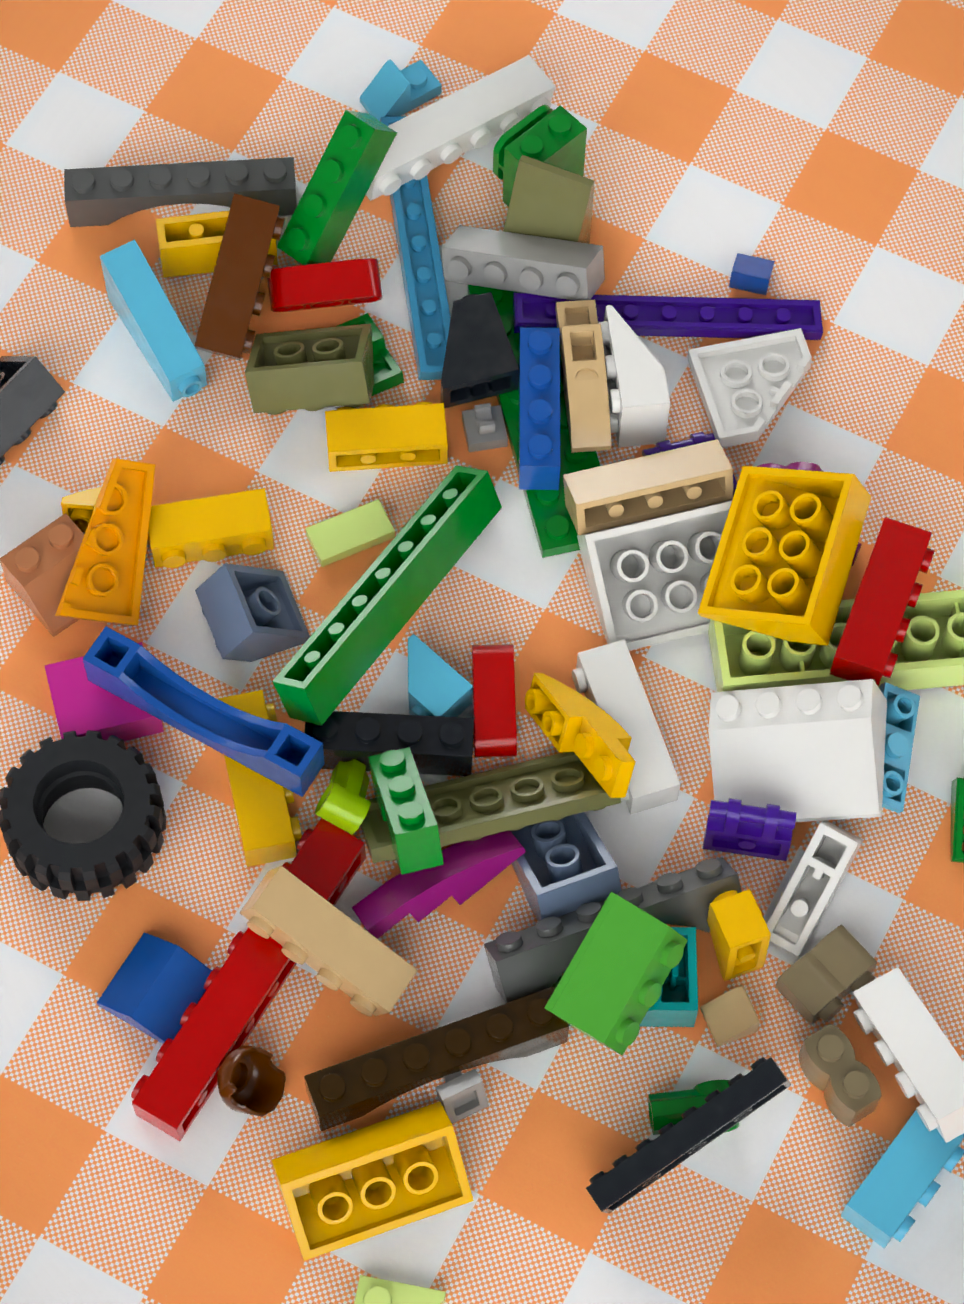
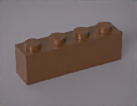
M234 193L194 345L196 349L239 361L242 352L250 354L256 332L249 330L252 314L260 316L265 298V293L258 292L262 277L270 278L275 260V255L268 254L272 239L280 240L285 221L284 217L278 216L279 205Z

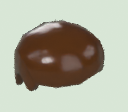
M242 1045L226 1056L217 1073L219 1094L226 1106L240 1113L260 1117L275 1110L283 1097L286 1077L284 1071L278 1069L272 1063V1053L260 1047Z

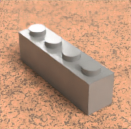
M459 225L442 246L444 281L580 301L591 300L605 280L602 245Z

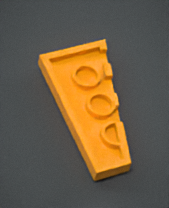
M119 458L111 461L55 616L138 626L156 464Z

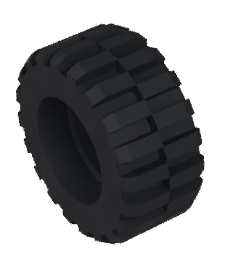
M88 730L84 737H77L76 731L64 732V739L53 742L52 738L49 737L40 741L41 749L35 753L28 749L19 757L22 765L19 769L11 767L5 777L8 788L4 787L0 790V828L16 868L22 876H29L31 884L39 890L44 891L49 886L52 895L61 899H66L69 893H75L77 901H90L91 894L101 892L102 897L106 898L115 895L114 887L123 884L127 889L137 882L135 873L138 870L146 873L154 863L151 852L159 853L164 842L162 832L166 830V815L160 785H158L156 774L151 764L144 762L143 754L134 746L126 750L123 739L111 735L108 740H103L101 732ZM84 788L101 789L113 794L122 803V813L113 828L105 835L90 842L66 843L48 835L43 826L51 806L59 798L74 790Z

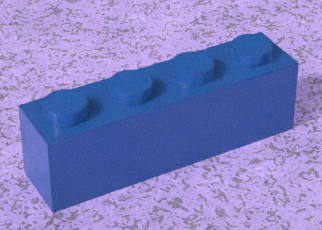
M520 327L519 490H559L560 328Z

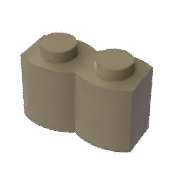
M841 924L825 936L811 951L792 964L778 978L776 988L810 1025L820 1018L826 1023L843 1008L844 1004L840 1001L842 998L875 980L872 973L875 970L877 961Z
M828 1024L807 1037L799 1053L800 1066L808 1080L814 1086L824 1091L826 1104L834 1117L842 1124L850 1127L874 1112L881 1098L879 1083L870 1069L855 1059L854 1049L847 1036L836 1026Z

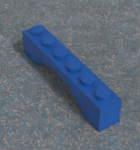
M105 626L82 659L88 681L301 797L304 796L325 764L322 742L287 723L275 722L251 715L214 698L173 672L142 645Z

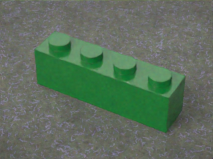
M345 110L277 248L302 265L331 262L397 132L370 114Z

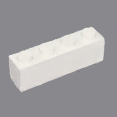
M625 639L579 652L577 654L576 669L572 670V678L577 692H584L586 698L608 713L632 737L628 752L636 762L626 797L620 798L621 802H626L631 815L677 801L681 783Z
M899 967L855 990L853 995L859 1008L853 1012L856 1021L865 1035L873 1032L878 1041L873 1044L886 1066L893 1063L899 1071L895 1078L905 1096L909 1099L915 1095L920 1103L916 1110L929 1131L937 1129L946 1143L963 1134L964 1062Z

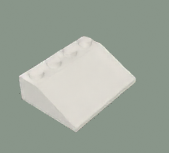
M732 500L577 535L585 574L607 644L625 639L630 651L708 632L711 619L701 617L698 614V610Z
M873 679L711 692L708 732L714 800L728 802L729 798L742 800L741 804L766 808L767 804L780 805V810L796 812V822L882 817L887 699Z

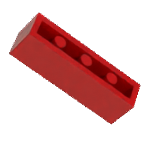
M887 517L884 518L830 670L831 675L848 681L873 679L878 687L882 676L891 678L898 658V654L891 652L894 641L901 643L904 641L911 619L903 617L906 607H916L923 584L916 582L918 573L920 571L927 574L935 550L927 548L932 532Z

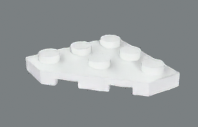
M801 328L688 349V362L715 440L718 439L722 448L757 441L811 368L812 356Z

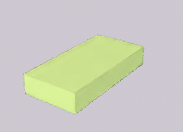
M379 499L305 528L306 536L321 567L395 537V530Z

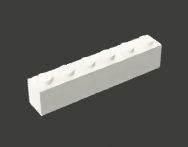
M527 55L389 125L388 127L396 131L397 135L366 196L372 201L383 194L385 196L391 195L401 185L412 179L420 180L424 178L432 169L441 164H451L461 154L472 148H482L492 138L508 131L542 105L551 107V100L556 86L531 56Z

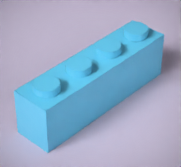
M916 1110L846 1204L841 1217L884 1249L892 1238L901 1242L916 1221L909 1214L918 1202L924 1207L929 1204L941 1187L940 1184L934 1181L943 1168L951 1173L964 1155V1149L960 1147L964 1140V1133L946 1143L937 1129L929 1131Z

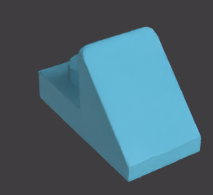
M390 59L383 65L362 93L360 103L371 116L380 121L381 117L401 116L442 94V84L422 60L400 71Z

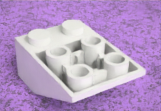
M607 305L604 321L598 322V324L601 323L608 398L611 409L609 410L611 433H616L618 448L651 445L665 441L671 404L665 368L614 307Z

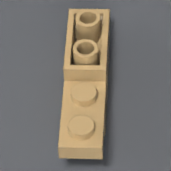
M595 300L556 302L555 314L557 328H560V352L564 376L563 391L571 453L611 450L606 365L601 323L598 324Z

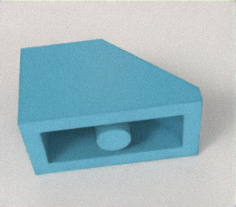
M413 634L408 638L409 714L441 717L460 716L473 703V685L416 635Z

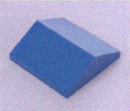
M144 932L97 1001V1006L163 1044L168 1038L174 1040L182 1028L180 1020L183 1013L192 1002L198 1004L206 992L204 984L212 970L180 946Z

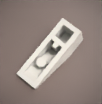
M827 820L819 824L767 923L771 933V942L800 956L863 842L861 838Z

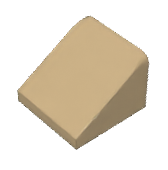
M743 985L729 990L700 1007L717 1047L758 1031L760 1021Z

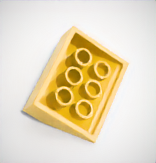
M743 466L698 614L701 617L790 642L828 646L871 500V495L854 474Z

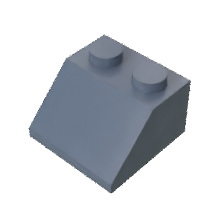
M225 563L195 590L202 607V613L208 622L216 648L220 652L222 659L253 662L304 644L310 637L283 571Z

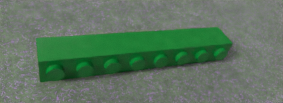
M456 465L274 678L272 682L289 718L322 726L501 510L502 506L488 471Z

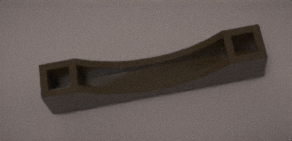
M554 987L304 1076L306 1092L320 1130L324 1131L363 1117L384 1103L444 1076L491 1062L528 1057L566 1043L568 1040L569 1024L544 1008L554 992Z

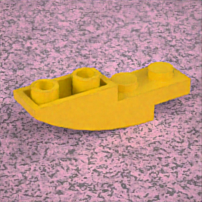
M534 673L531 687L525 695V709L559 752H574L610 798L626 797L636 762L628 752L632 737L608 713L579 692L543 673Z

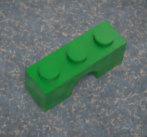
M410 747L389 750L382 754L369 756L375 797L383 821L388 823L392 848L401 875L444 865L438 825Z

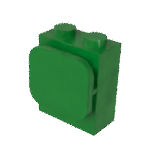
M548 105L538 107L506 131L495 144L493 150V173L499 179H503V202L508 207L518 163L522 155L580 176L584 175L587 128L561 105L555 110Z

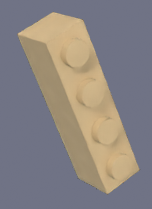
M718 439L563 475L565 506L578 535L733 500L734 496L733 468Z
M282 866L267 872L239 912L249 920L247 925L253 932L263 938L268 939L272 937L283 946L281 951L286 957L301 965L306 963L318 972L316 978L323 985L335 991L338 989L352 998L350 1004L366 1016L371 1017L372 1015L379 1016L390 1013L418 971Z

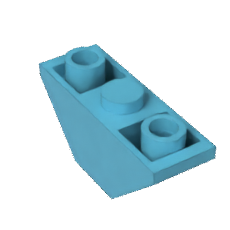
M884 682L879 686V689L887 699L882 807L896 813H901L904 810L920 696Z

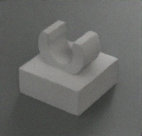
M491 403L475 405L474 409L462 411V422L469 452L508 446V437L501 405L491 406Z
M476 1069L465 1074L459 1071L444 1076L442 1078L445 1083L435 1087L438 1099L452 1124L489 1107L483 1081Z

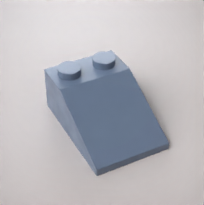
M585 812L566 816L561 820H549L525 826L520 830L511 831L526 850L522 856L512 863V866L537 921L546 917H559L573 912L584 903L606 900L611 892L617 894L622 890L618 867Z

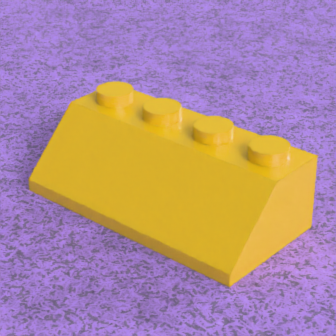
M440 1101L271 1160L304 1261L474 1201L453 1125Z

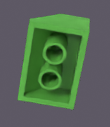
M611 892L544 1008L581 1033L623 1056L627 1047L637 1038L640 1024L649 1008L658 1001L662 985L671 969L676 967L681 961L684 947L688 940L662 921Z

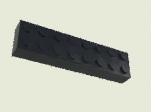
M765 1057L760 1058L750 1066L752 1071L744 1076L740 1073L727 1082L729 1087L724 1091L719 1092L717 1089L704 1098L706 1101L704 1105L699 1108L693 1106L681 1115L683 1119L677 1124L670 1122L658 1131L660 1136L650 1141L648 1138L635 1147L636 1153L628 1157L623 1155L612 1163L614 1166L612 1170L606 1173L601 1171L589 1180L591 1184L586 1189L601 1212L610 1214L790 1087L791 1083L777 1063L771 1057L769 1059H765Z

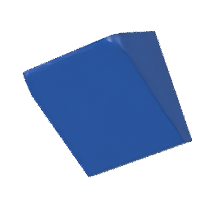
M737 253L729 287L766 295L775 261Z

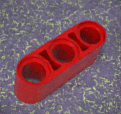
M374 258L272 269L270 278H267L272 312H292L376 302L383 298L378 260Z
M472 645L475 758L517 757L514 645Z

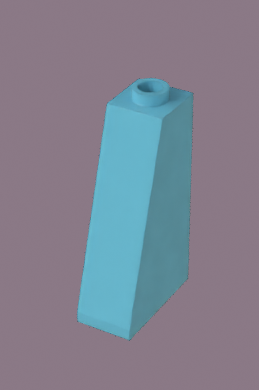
M135 239L101 255L100 261L108 300L171 400L174 402L182 397H190L198 393L201 388L207 386L205 365Z

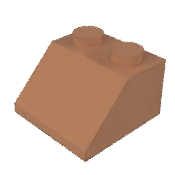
M66 513L0 558L6 582L53 637L79 620L55 616L84 537L83 532Z

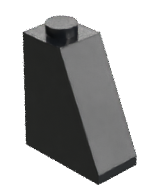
M492 293L469 294L460 300L453 301L441 378L440 403H444V409L518 390L519 367Z

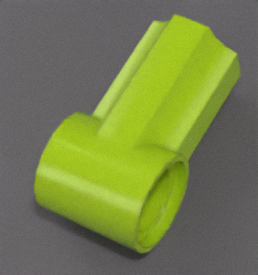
M356 759L348 762L339 761L332 771L329 785L321 796L314 813L351 835L358 830L371 805V802L365 799L370 781L366 773V765Z

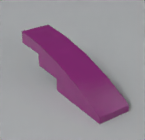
M509 830L484 836L475 841L459 842L442 850L444 865L403 875L400 873L351 908L366 930L378 939L409 913L419 923L451 896L459 905L463 904L522 856L526 850Z

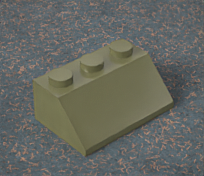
M371 324L256 334L245 370L253 413L266 412L271 415H277L287 410L305 409L307 411H318L325 407L333 406L355 408L370 403L374 387Z

